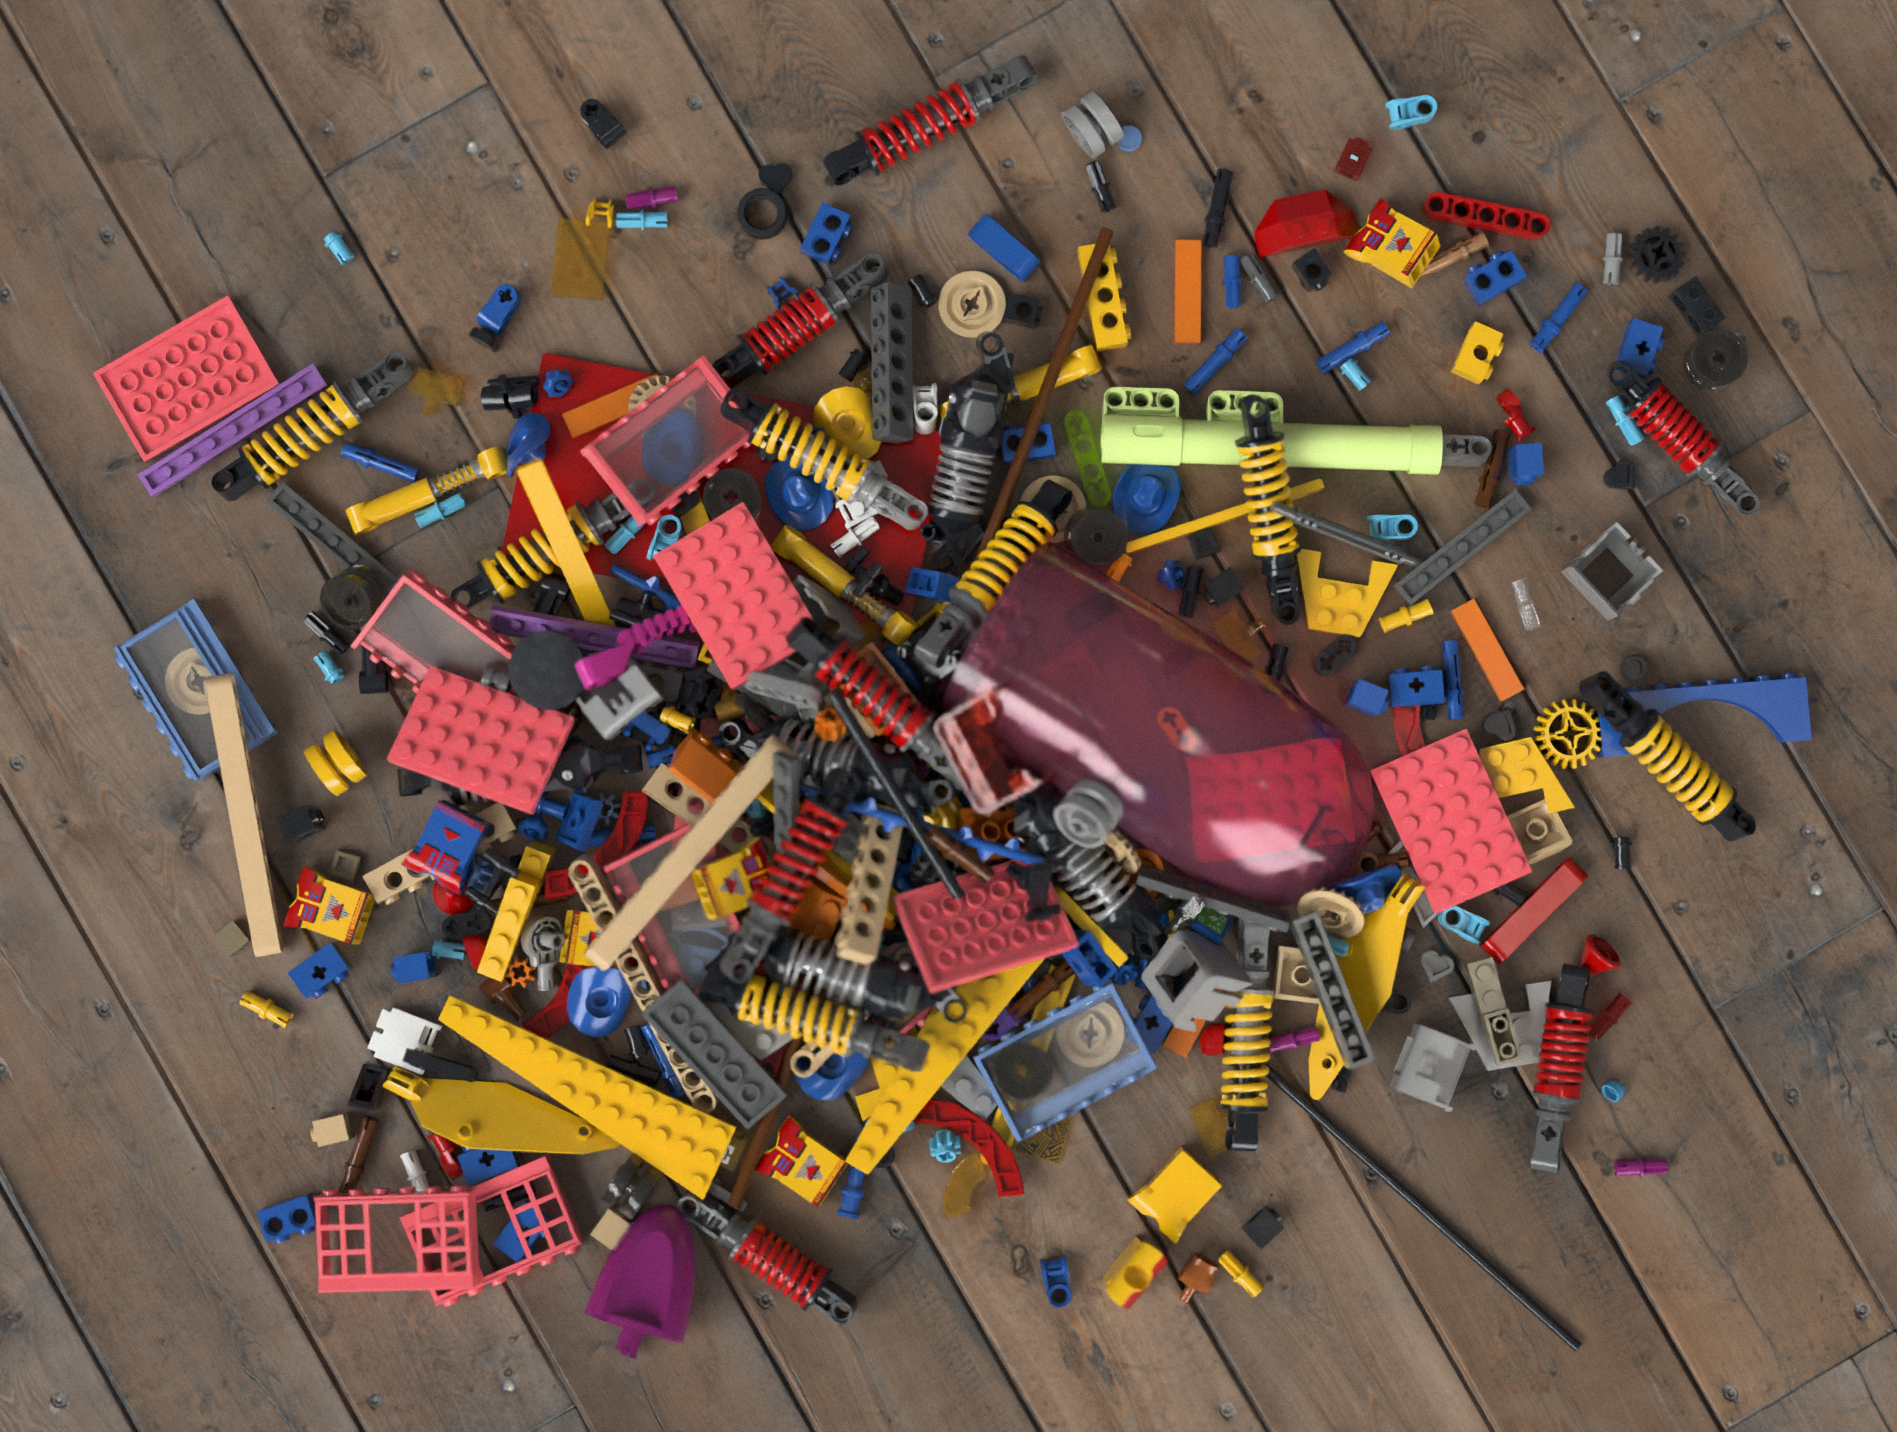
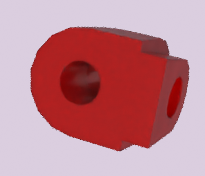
M478 934L462 937L473 970L479 968L489 939Z
M1226 1023L1211 1024L1203 1030L1198 1044L1202 1055L1225 1057L1223 1045L1227 1039L1224 1035V1030L1227 1029Z

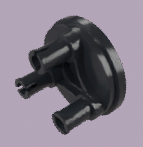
M545 630L530 634L518 643L511 655L509 676L512 686L522 700L535 708L543 710L562 708L573 702L584 689L582 680L575 667L577 662L585 658L584 653L573 639L563 633Z

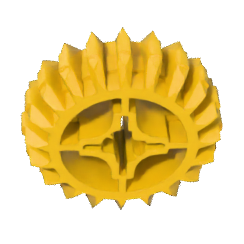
M1566 699L1560 700V707L1556 702H1552L1550 704L1552 711L1548 708L1542 710L1546 718L1542 716L1536 718L1542 726L1533 727L1534 731L1540 732V736L1533 737V740H1541L1542 745L1538 746L1540 751L1544 749L1547 751L1543 754L1545 760L1553 756L1550 763L1552 766H1555L1559 760L1561 769L1567 767L1568 761L1571 769L1577 768V760L1581 766L1587 765L1585 756L1590 760H1594L1595 755L1591 750L1596 752L1601 750V747L1595 744V742H1600L1602 739L1601 736H1597V732H1600L1601 728H1596L1595 723L1599 722V717L1593 719L1591 717L1595 709L1591 708L1585 712L1587 707L1585 702H1582L1577 708L1576 699L1570 701L1569 707ZM1570 713L1579 716L1587 727H1577L1573 722V718H1570ZM1561 714L1562 720H1560L1559 730L1549 733L1552 721ZM1567 727L1570 728L1569 731H1580L1579 734L1571 736L1570 741L1567 740L1568 737L1565 738L1564 736H1557L1558 734H1562L1563 732L1567 731ZM1588 735L1585 747L1576 754L1575 748H1577L1578 739L1581 736ZM1551 740L1562 742L1568 755L1557 751L1551 744Z

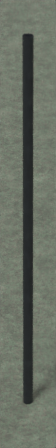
M1267 1063L1264 1064L1269 1068V1073L1265 1075L1572 1350L1576 1351L1579 1349L1581 1343L1271 1066Z

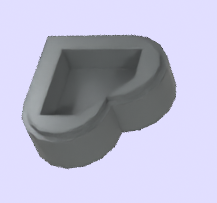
M1427 950L1420 956V964L1430 983L1450 974L1454 969V961L1448 955H1439L1436 951Z

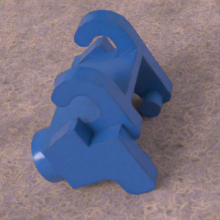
M644 710L628 723L623 735L628 737L635 726L651 737L644 748L650 751L655 741L659 745L665 741L672 726L662 724Z

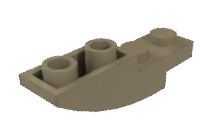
M1493 957L1466 963L1474 1002L1496 1066L1522 1060L1509 1008L1506 1007Z

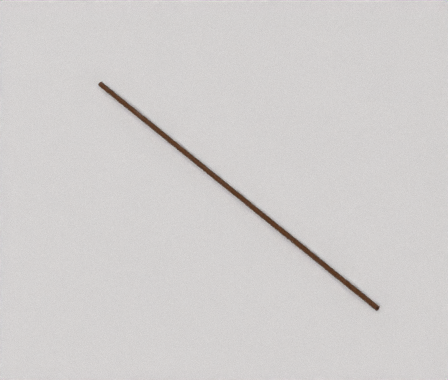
M1101 228L974 561L978 560L979 554L987 549V544L990 540L995 539V534L1001 528L1114 231L1111 229ZM941 683L937 684L936 695ZM910 747L907 750H909L913 758L915 751ZM881 802L882 805L893 808L892 805ZM876 831L877 836L882 838L881 834ZM841 917L829 941L830 951L836 944L839 932L842 931L844 922L841 921ZM817 976L813 979L806 997L807 1001L811 1002L812 996L816 995L814 992L819 979ZM821 987L820 994L817 995V996H819L820 998H821V995H822V992H823L822 987ZM804 1035L789 1042L775 1078L784 1090L792 1073L791 1058L801 1049ZM780 1102L759 1120L727 1203L732 1207L740 1209Z

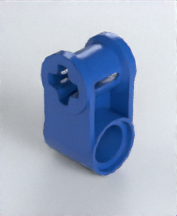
M508 284L500 285L478 313L476 322L499 336L505 330L521 303L520 293ZM504 294L512 297V300L510 302L505 301L502 297Z
M1062 1255L1059 1259L1048 1261L1040 1259L1043 1282L1046 1286L1049 1302L1057 1308L1065 1307L1071 1300L1070 1277L1066 1255ZM1061 1267L1060 1269L1049 1270V1269H1052V1268ZM1056 1288H1062L1066 1291L1067 1296L1064 1301L1056 1302L1052 1299V1292Z

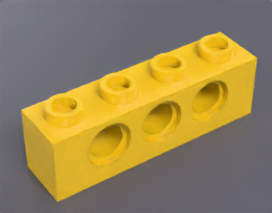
M1095 244L1078 247L1077 252L1082 278ZM1110 244L1101 265L1107 269L1108 273L1103 277L1097 276L1087 301L1096 352L1127 347V339H1131L1129 323L1124 324L1123 314L1127 313L1125 299H1120L1118 289L1122 288L1120 273H1115L1113 264L1117 263L1115 248H1110ZM1108 291L1111 293L1112 299L1109 302H1102L1098 298V293ZM1113 316L1117 324L1114 327H1106L1103 324V318Z

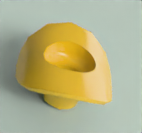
M848 386L833 389L822 396L814 407V425L824 428L827 441L830 438L836 439L837 444L835 448L837 450L841 446L846 445L849 448L847 456L850 457L854 453H859L861 456L860 462L863 458L868 460L877 453L882 441L873 440L872 402L861 389Z

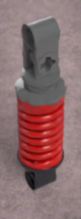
M869 253L852 266L844 269L835 278L826 280L827 283L822 287L818 288L811 283L805 291L797 295L798 300L792 298L789 300V305L783 304L781 306V311L775 310L772 313L773 317L770 315L766 316L764 319L765 323L759 321L756 324V328L751 327L749 331L742 334L739 333L737 335L739 345L717 359L712 365L730 389L736 387L757 370L766 376L773 367L782 363L783 358L780 354L784 358H789L791 356L789 348L794 353L798 352L797 342L801 347L807 345L804 337L809 341H813L815 339L813 331L816 335L820 336L823 334V331L840 324L838 318L840 312L849 310L851 304L865 297L872 287L886 281L888 269L883 258L877 253ZM879 266L878 270L870 272L871 268ZM731 370L727 376H722L723 372Z
M1617 360L1609 365L1607 375L1610 382L1629 400L1622 412L1630 418L1637 417V426L1641 427L1647 423L1643 428V432L1646 434L1651 433L1650 439L1653 441L1658 440L1657 446L1660 448L1665 447L1664 453L1667 455L1672 454V461L1677 462L1681 459L1678 467L1684 472L1686 477L1697 474L1705 486L1711 483L1713 488L1743 515H1753L1759 510L1760 500L1756 493L1731 466L1729 467L1732 460L1728 456L1724 457L1720 452L1724 442L1717 438H1712V432L1705 430V425L1698 422V418L1691 415V411L1684 408L1682 402L1677 401V397L1671 394V391L1662 383L1659 377L1646 383L1624 361ZM1623 367L1627 370V375L1624 379L1616 380L1613 378V372L1616 368ZM1745 496H1751L1754 498L1753 504L1747 508L1741 507V499Z
M1564 963L1560 977L1558 1002L1545 1003V1018L1549 1022H1545L1543 1028L1550 1032L1542 1033V1039L1549 1042H1542L1540 1048L1548 1052L1542 1051L1539 1053V1059L1546 1062L1540 1061L1537 1063V1068L1543 1071L1536 1073L1535 1077L1539 1080V1083H1535L1533 1091H1531V1095L1539 1099L1538 1108L1535 1109V1115L1539 1116V1123L1532 1153L1531 1169L1558 1173L1561 1163L1565 1123L1572 1120V1115H1570L1572 1105L1581 1104L1580 1091L1582 1084L1579 1082L1583 1081L1584 1076L1580 1072L1585 1070V1065L1581 1062L1587 1060L1586 1054L1582 1052L1588 1051V1045L1583 1042L1590 1040L1589 1034L1582 1031L1591 1030V1024L1586 1022L1592 1019L1596 1012L1584 1007L1586 991L1590 980V967ZM1552 1126L1553 1131L1557 1132V1136L1548 1140V1135L1544 1134V1130Z
M687 1190L677 1203V1209L701 1231L715 1238L717 1244L728 1247L730 1249L729 1260L740 1263L743 1268L751 1263L749 1266L750 1273L754 1274L758 1271L757 1277L761 1280L766 1277L765 1282L768 1285H772L775 1282L774 1289L780 1291L783 1288L782 1294L785 1297L792 1293L790 1300L792 1302L797 1301L796 1303L800 1305L801 1310L804 1312L812 1305L836 1323L845 1324L851 1320L858 1307L857 1298L829 1279L833 1269L819 1264L814 1258L808 1260V1254L805 1252L800 1254V1248L798 1247L791 1249V1242L785 1241L783 1243L784 1238L781 1235L775 1237V1231L769 1230L758 1218L755 1217L750 1222H747L740 1217L741 1214L738 1212L734 1214L725 1205L707 1194L704 1199H701ZM687 1199L693 1200L697 1207H691L687 1203ZM838 1305H846L849 1311L841 1310Z

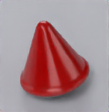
M436 880L432 891L436 906L442 912L449 915L467 912L475 902L464 895L468 888L466 886L468 881H465L462 893L459 895L441 886Z
M1590 934L1586 937L1579 966L1590 967L1591 976L1611 969H1618L1621 966V960L1608 942L1597 935Z

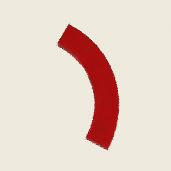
M1421 705L1393 708L1394 734L1401 757L1426 746L1420 727Z
M642 791L622 792L621 810L616 826L610 837L592 854L605 878L608 876L602 866L632 852L643 831L649 807V796ZM578 864V869L581 873L589 874V869L586 865ZM570 867L545 872L546 899L561 898L579 893L570 878Z
M566 918L561 919L563 926H565ZM567 963L563 980L554 998L538 1014L522 1023L523 1028L546 1039L557 1033L570 1020L567 1000L573 980L582 970L592 968V966Z
M930 1098L913 1119L914 1123L935 1125L949 1129L969 1141L986 1159L995 1179L998 1197L1025 1195L1024 1183L1018 1163L999 1132L986 1120L963 1106L941 1099Z

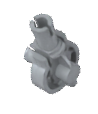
M545 915L532 917L525 924L521 933V945L524 952L529 956V965L537 967V989L539 991H549V988L550 990L554 989L553 967L559 962V953L565 944L563 936L564 927L561 922L556 918Z

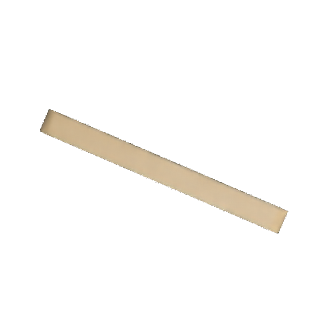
M233 673L209 676L205 678L206 691L254 954L256 957L283 953L282 936L235 677Z
M772 734L592 941L583 954L601 970L605 971L774 777L773 753L782 750L792 755L793 750Z
M584 854L571 864L569 875L598 930L601 932L611 921L603 916V911H610L615 916L622 907L595 858ZM578 864L586 865L589 869V874L581 873L578 869ZM590 888H598L601 891V897L593 896ZM636 935L615 961L643 1011L665 992V989ZM627 957L636 958L639 966H632L628 962ZM640 980L648 981L651 989L643 988L640 985ZM649 1023L692 1105L706 1113L712 1112L719 1098L701 1079L693 1080L689 1076V1072L694 1071ZM701 1095H709L713 1102H704Z

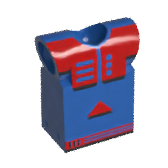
M439 800L417 842V846L406 856L401 865L418 874H432L441 886L460 895L465 885L468 867L492 823L447 800Z

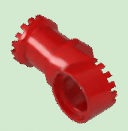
M1507 388L1496 396V401L1499 400L1497 403L1502 404L1500 407L1509 416L1503 424L1509 426L1516 435L1518 443L1536 430V427L1531 426L1522 415L1521 403L1510 389Z
M434 1132L427 1136L429 1140H433L440 1151L441 1164L447 1175L452 1180L463 1175L459 1159L453 1152L461 1145Z

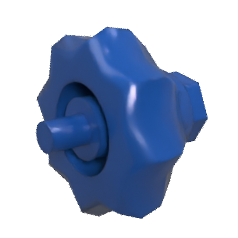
M549 370L546 374L543 388L547 391L549 397H562L566 392L570 391L574 379L570 376L568 370Z
M1166 560L1162 570L1157 572V580L1159 583H1164L1169 590H1180L1182 583L1185 581L1184 569L1180 566L1178 560Z
M536 812L532 816L521 819L518 822L519 833L528 840L534 839L539 841L548 837V825L543 821L542 814Z

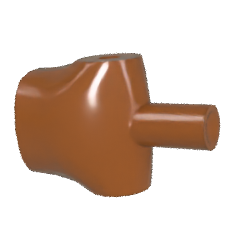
M1195 1253L1178 1274V1279L1186 1284L1179 1299L1184 1303H1188L1195 1290L1206 1294L1209 1293L1219 1268L1218 1264L1202 1254Z

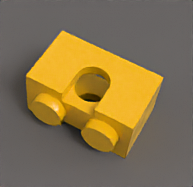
M1475 321L1468 331L1451 369V373L1478 385L1483 379L1488 380L1494 368L1493 365H1490V362L1494 355L1499 356L1504 346V342L1501 341L1503 333ZM1474 349L1485 351V359L1482 361L1474 356Z

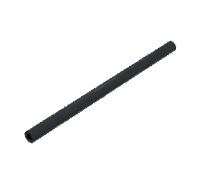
M837 691L828 697L952 899L955 901L965 895L963 889L937 847L926 840L927 831L841 692Z

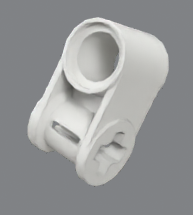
M932 383L931 386H915L913 384V425L915 430L921 434H930L936 428L938 414L936 383ZM922 416H928V417H930L931 419H929V420H923V419H921L920 417H922Z

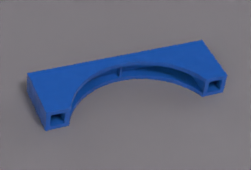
M1797 673L1782 674L1781 679L1772 680L1771 675L1757 676L1754 682H1746L1745 677L1729 679L1730 684H1720L1719 680L1703 681L1704 686H1694L1693 682L1677 683L1678 688L1668 689L1667 684L1651 685L1652 690L1642 691L1641 686L1626 687V691L1635 701L1643 705L1645 711L1656 709L1661 714L1671 707L1684 702L1695 700L1720 701L1740 707L1756 716L1771 730L1779 743L1812 740L1806 677L1797 678ZM1595 709L1594 717H1599V722L1595 723L1596 728H1601L1600 732H1597V736L1602 738L1600 742H1597V745L1601 747V750L1598 752V758L1630 755V752L1619 744L1621 733L1616 732L1611 727V724Z

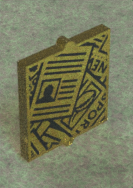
M1060 1120L1036 1134L1017 1142L1015 1151L1059 1164L1063 1147L1067 1145L1065 1140L1071 1122Z

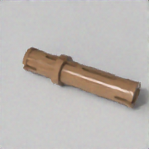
M1481 232L1463 242L1460 240L1455 243V246L1434 255L1418 281L1460 260L1466 261L1474 253L1488 248L1489 243L1485 234Z

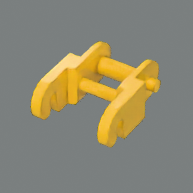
M593 198V202H590V205H588L586 226H590L591 219L594 218L595 214L607 215L608 228L612 227L615 204H612L611 199L609 203L597 202L596 198ZM596 207L607 208V211H598Z

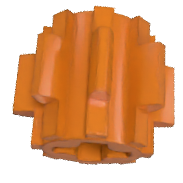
M825 707L823 711L820 710L819 715H815V733H818L819 738L822 737L825 742H836L838 738L841 739L842 735L846 734V726L835 708Z
M515 956V963L509 964L508 968L510 970L509 973L505 974V977L513 979L511 986H515L520 982L522 987L525 988L527 987V980H536L534 975H532V970H536L537 967L529 965V957L522 962L519 956ZM524 966V972L527 974L518 978V972L515 968Z

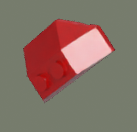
M1322 189L1274 200L1253 235L1258 257L1263 258L1351 239L1359 229L1354 210L1327 190Z

